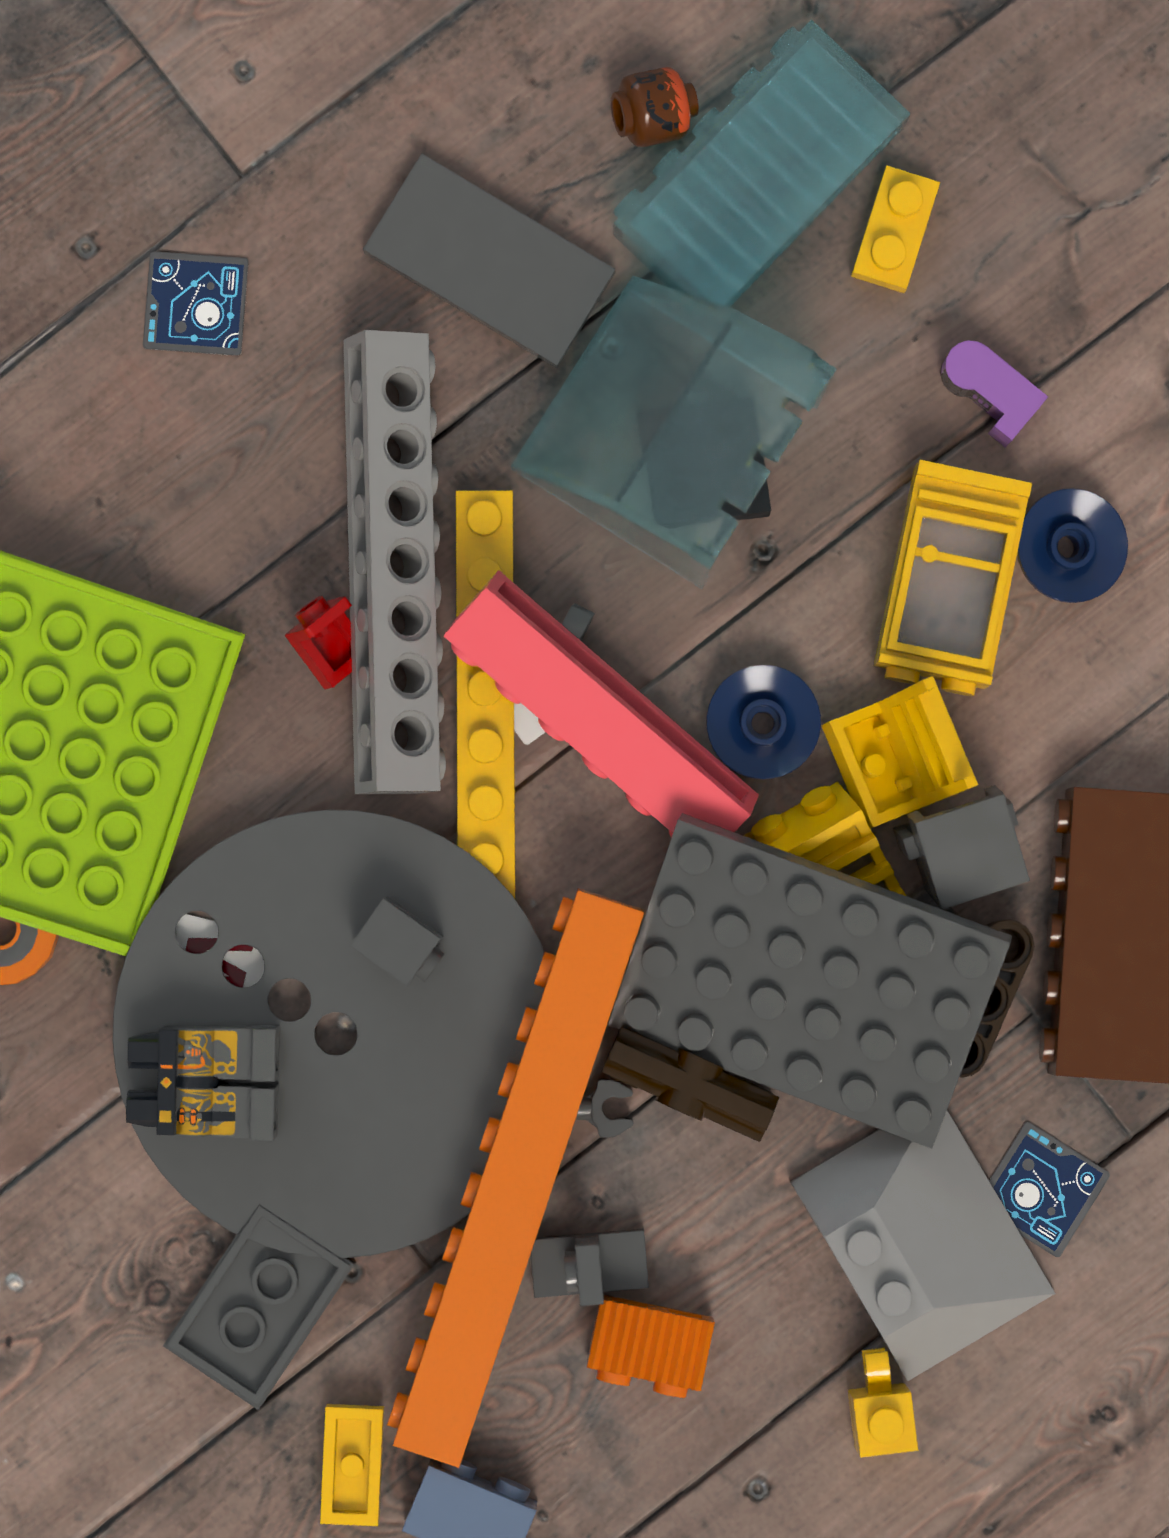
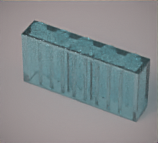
M812 19L800 32L794 27L788 29L770 50V53L775 57L761 72L755 67L748 70L732 88L731 93L735 98L721 113L715 107L708 111L692 130V133L696 136L695 140L682 153L676 148L668 152L652 172L657 179L643 193L637 188L633 189L613 211V214L618 218L613 223V235L710 328L905 128L910 116L908 110Z

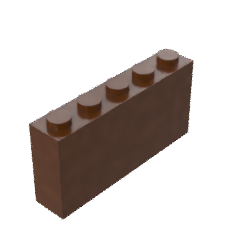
M1085 787L1068 788L1065 791V799L1056 800L1054 811V832L1063 833L1061 856H1053L1050 872L1051 890L1059 891L1058 913H1050L1047 923V947L1055 948L1054 971L1046 970L1043 982L1044 1005H1052L1050 1028H1042L1040 1034V1062L1048 1063L1047 1073L1055 1076L1169 1084V793Z

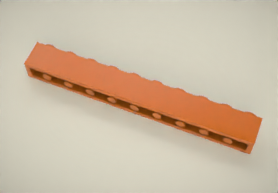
M580 888L577 889L574 900L564 896L562 898L552 930L563 934L556 955L544 952L534 985L543 987L544 991L537 1010L529 1007L525 1009L515 1040L524 1042L526 1045L519 1065L511 1062L507 1063L497 1095L508 1099L501 1120L489 1117L479 1147L480 1151L489 1153L482 1175L474 1172L470 1174L460 1205L471 1208L464 1230L452 1228L442 1258L443 1261L452 1263L446 1285L434 1282L424 1312V1316L433 1318L434 1321L427 1340L418 1337L415 1339L405 1370L416 1375L409 1395L397 1393L387 1426L397 1429L393 1442L395 1447L458 1468L460 1467L644 915L643 909Z

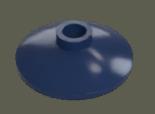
M1069 488L1057 490L1041 497L1025 513L1017 558L1021 570L1029 583L1046 597L1065 603L1084 602L1104 594L1120 577L1128 554L1127 533L1119 514L1104 498L1083 489ZM1062 537L1068 538L1073 543L1074 550L1069 558L1063 557L1058 551V542Z
M755 665L733 673L721 683L710 701L706 726L708 738L714 752L727 767L749 778L773 779L793 772L810 757L819 739L821 714L813 692L800 677L781 667ZM758 713H766L773 720V728L767 734H759L752 727V718Z

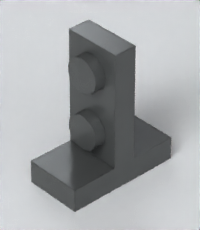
M644 1229L539 1237L535 1239L531 1251L534 1298L579 1294L580 1306L604 1304L603 1292L649 1288Z

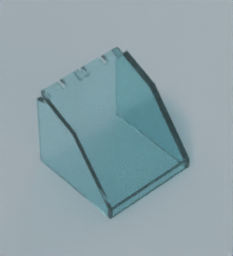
M632 276L511 465V469L703 590L710 578L716 561L715 558L718 557L739 524L735 518L720 510L726 501L743 512L747 511L771 473L765 466L753 460L756 452L758 451L762 456L773 462H778L803 423L799 417L784 408L791 401L810 412L812 407L817 409L823 401L837 369L822 360L814 350L735 309Z

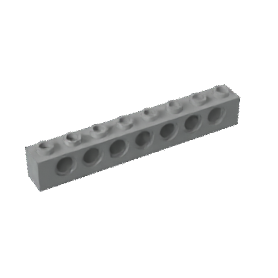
M363 330L343 340L350 603L352 604L350 607L355 794H421L441 791L440 781L445 774L446 758L443 749L439 745V723L444 715V698L441 691L438 690L437 669L442 660L443 644L440 635L436 631V609L441 601V584L435 576L434 555L440 541L439 526L433 517V496L438 487V471L436 465L432 463L431 440L436 433L437 417L430 403V383L435 374V357L433 352L429 350V333ZM387 381L391 382L398 390V406L394 405L387 397ZM389 438L396 441L400 447L401 459L399 463L394 461L388 453L387 442ZM391 494L397 497L402 505L400 520L395 518L389 509V497ZM392 551L398 553L403 560L404 571L401 577L396 575L391 568L390 556ZM394 608L401 611L405 619V629L402 634L397 632L392 624L391 618ZM396 665H399L404 670L407 677V684L403 692L397 688L393 680V671ZM398 722H401L408 732V742L404 749L398 745L394 735Z

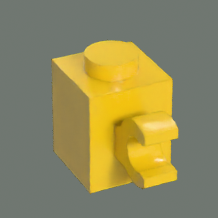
M884 1347L861 1350L866 1387L848 1390L854 1447L857 1453L862 1458L918 1451L911 1391L905 1383L891 1384L889 1357Z

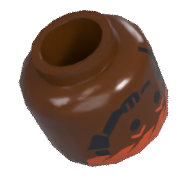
M671 67L630 74L621 80L618 92H614L611 95V113L616 131L619 136H627L631 143L641 148L684 138L690 128L691 117L697 116L699 111L698 98L693 84L690 82L684 84L679 73Z

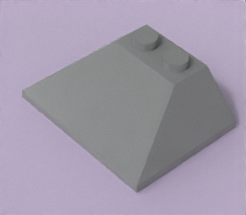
M948 1110L932 1149L877 1129L790 1181L907 1381L1056 1294Z

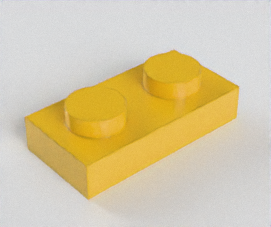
M886 165L851 277L901 293L906 292L940 182Z
M326 1405L320 1524L379 1525L384 1406Z

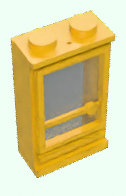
M924 460L918 461L913 470L873 665L886 669V679L915 684L919 682L920 676L928 678L933 676L934 679L942 680L941 690L965 696H974L976 688L986 689L992 684V674L1032 483Z

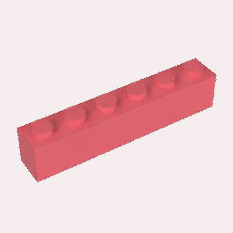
M499 570L457 616L443 635L451 642L452 650L463 662L471 666H479L495 680L496 688L506 699L516 704L522 703L538 717L540 726L549 736L558 741L565 740L582 755L584 764L591 772L600 778H609L625 792V796L633 808L643 815H652L668 829L671 838L678 818L682 813L735 832L751 816L759 796L756 791Z

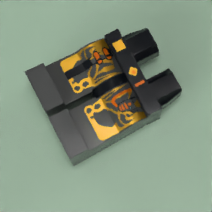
M280 1025L164 1026L159 1030V1033L151 1032L129 1037L128 1068L158 1069V1090H129L126 1099V1122L145 1127H157L156 1135L250 1139V1141L273 1142L277 1137L279 1084L221 1083V1079L275 1082L279 1077Z

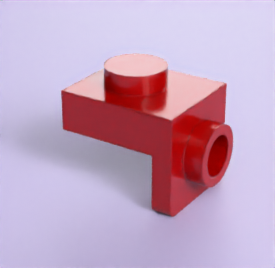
M323 596L315 598L295 614L299 623L285 634L287 640L324 690L335 687L352 672L351 621L344 613L352 604L346 596L328 601Z

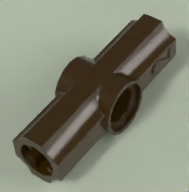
M623 1027L620 1028L602 1068V1072L610 1075L611 1078L655 1095L656 1101L700 1121L703 1118L709 1119L758 1142L761 1141L780 1098L769 1090L725 1073L724 1068L681 1048L675 1051Z

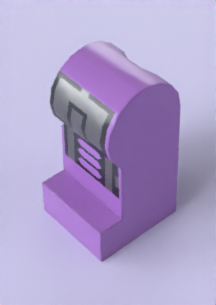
M968 340L958 343L950 350L941 366L942 382L949 392L959 397L971 398L972 401L998 421L988 434L1005 448L1048 398L1045 393L1001 357L978 341Z

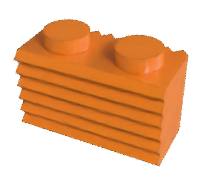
M603 1294L604 1304L598 1305L587 1358V1368L597 1370V1380L615 1385L630 1386L631 1377L654 1382V1392L679 1398H686L688 1389L701 1391L715 1324L713 1317Z

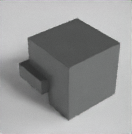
M995 785L984 788L986 794L984 798L923 817L919 811L907 814L909 823L893 828L899 849L909 861L916 859L924 888L941 910L1030 881L1014 826L1019 824L1013 804Z

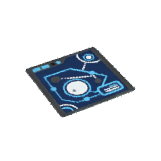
M151 252L143 347L151 350L240 355L242 352L248 259Z
M1026 1122L989 1182L1020 1234L1053 1256L1060 1257L1106 1184L1110 1174L1032 1123Z

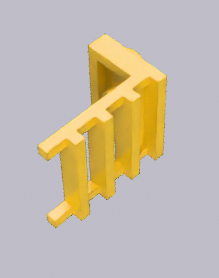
M933 676L921 680L877 703L821 725L848 792L862 809L870 829L978 785Z
M838 781L830 786H821L809 791L802 798L801 803L780 815L774 814L762 818L752 827L750 832L743 835L837 871L869 853L873 862L850 874V876L874 885L883 880L888 890L906 896L894 876L891 865L881 851L877 838L867 824L862 809Z

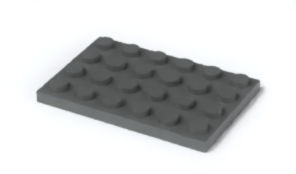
M682 813L675 826L608 1026L618 1030L621 1027L626 1028L675 1051L681 1048L723 1067L726 1071L932 1149L1010 946L1012 936Z

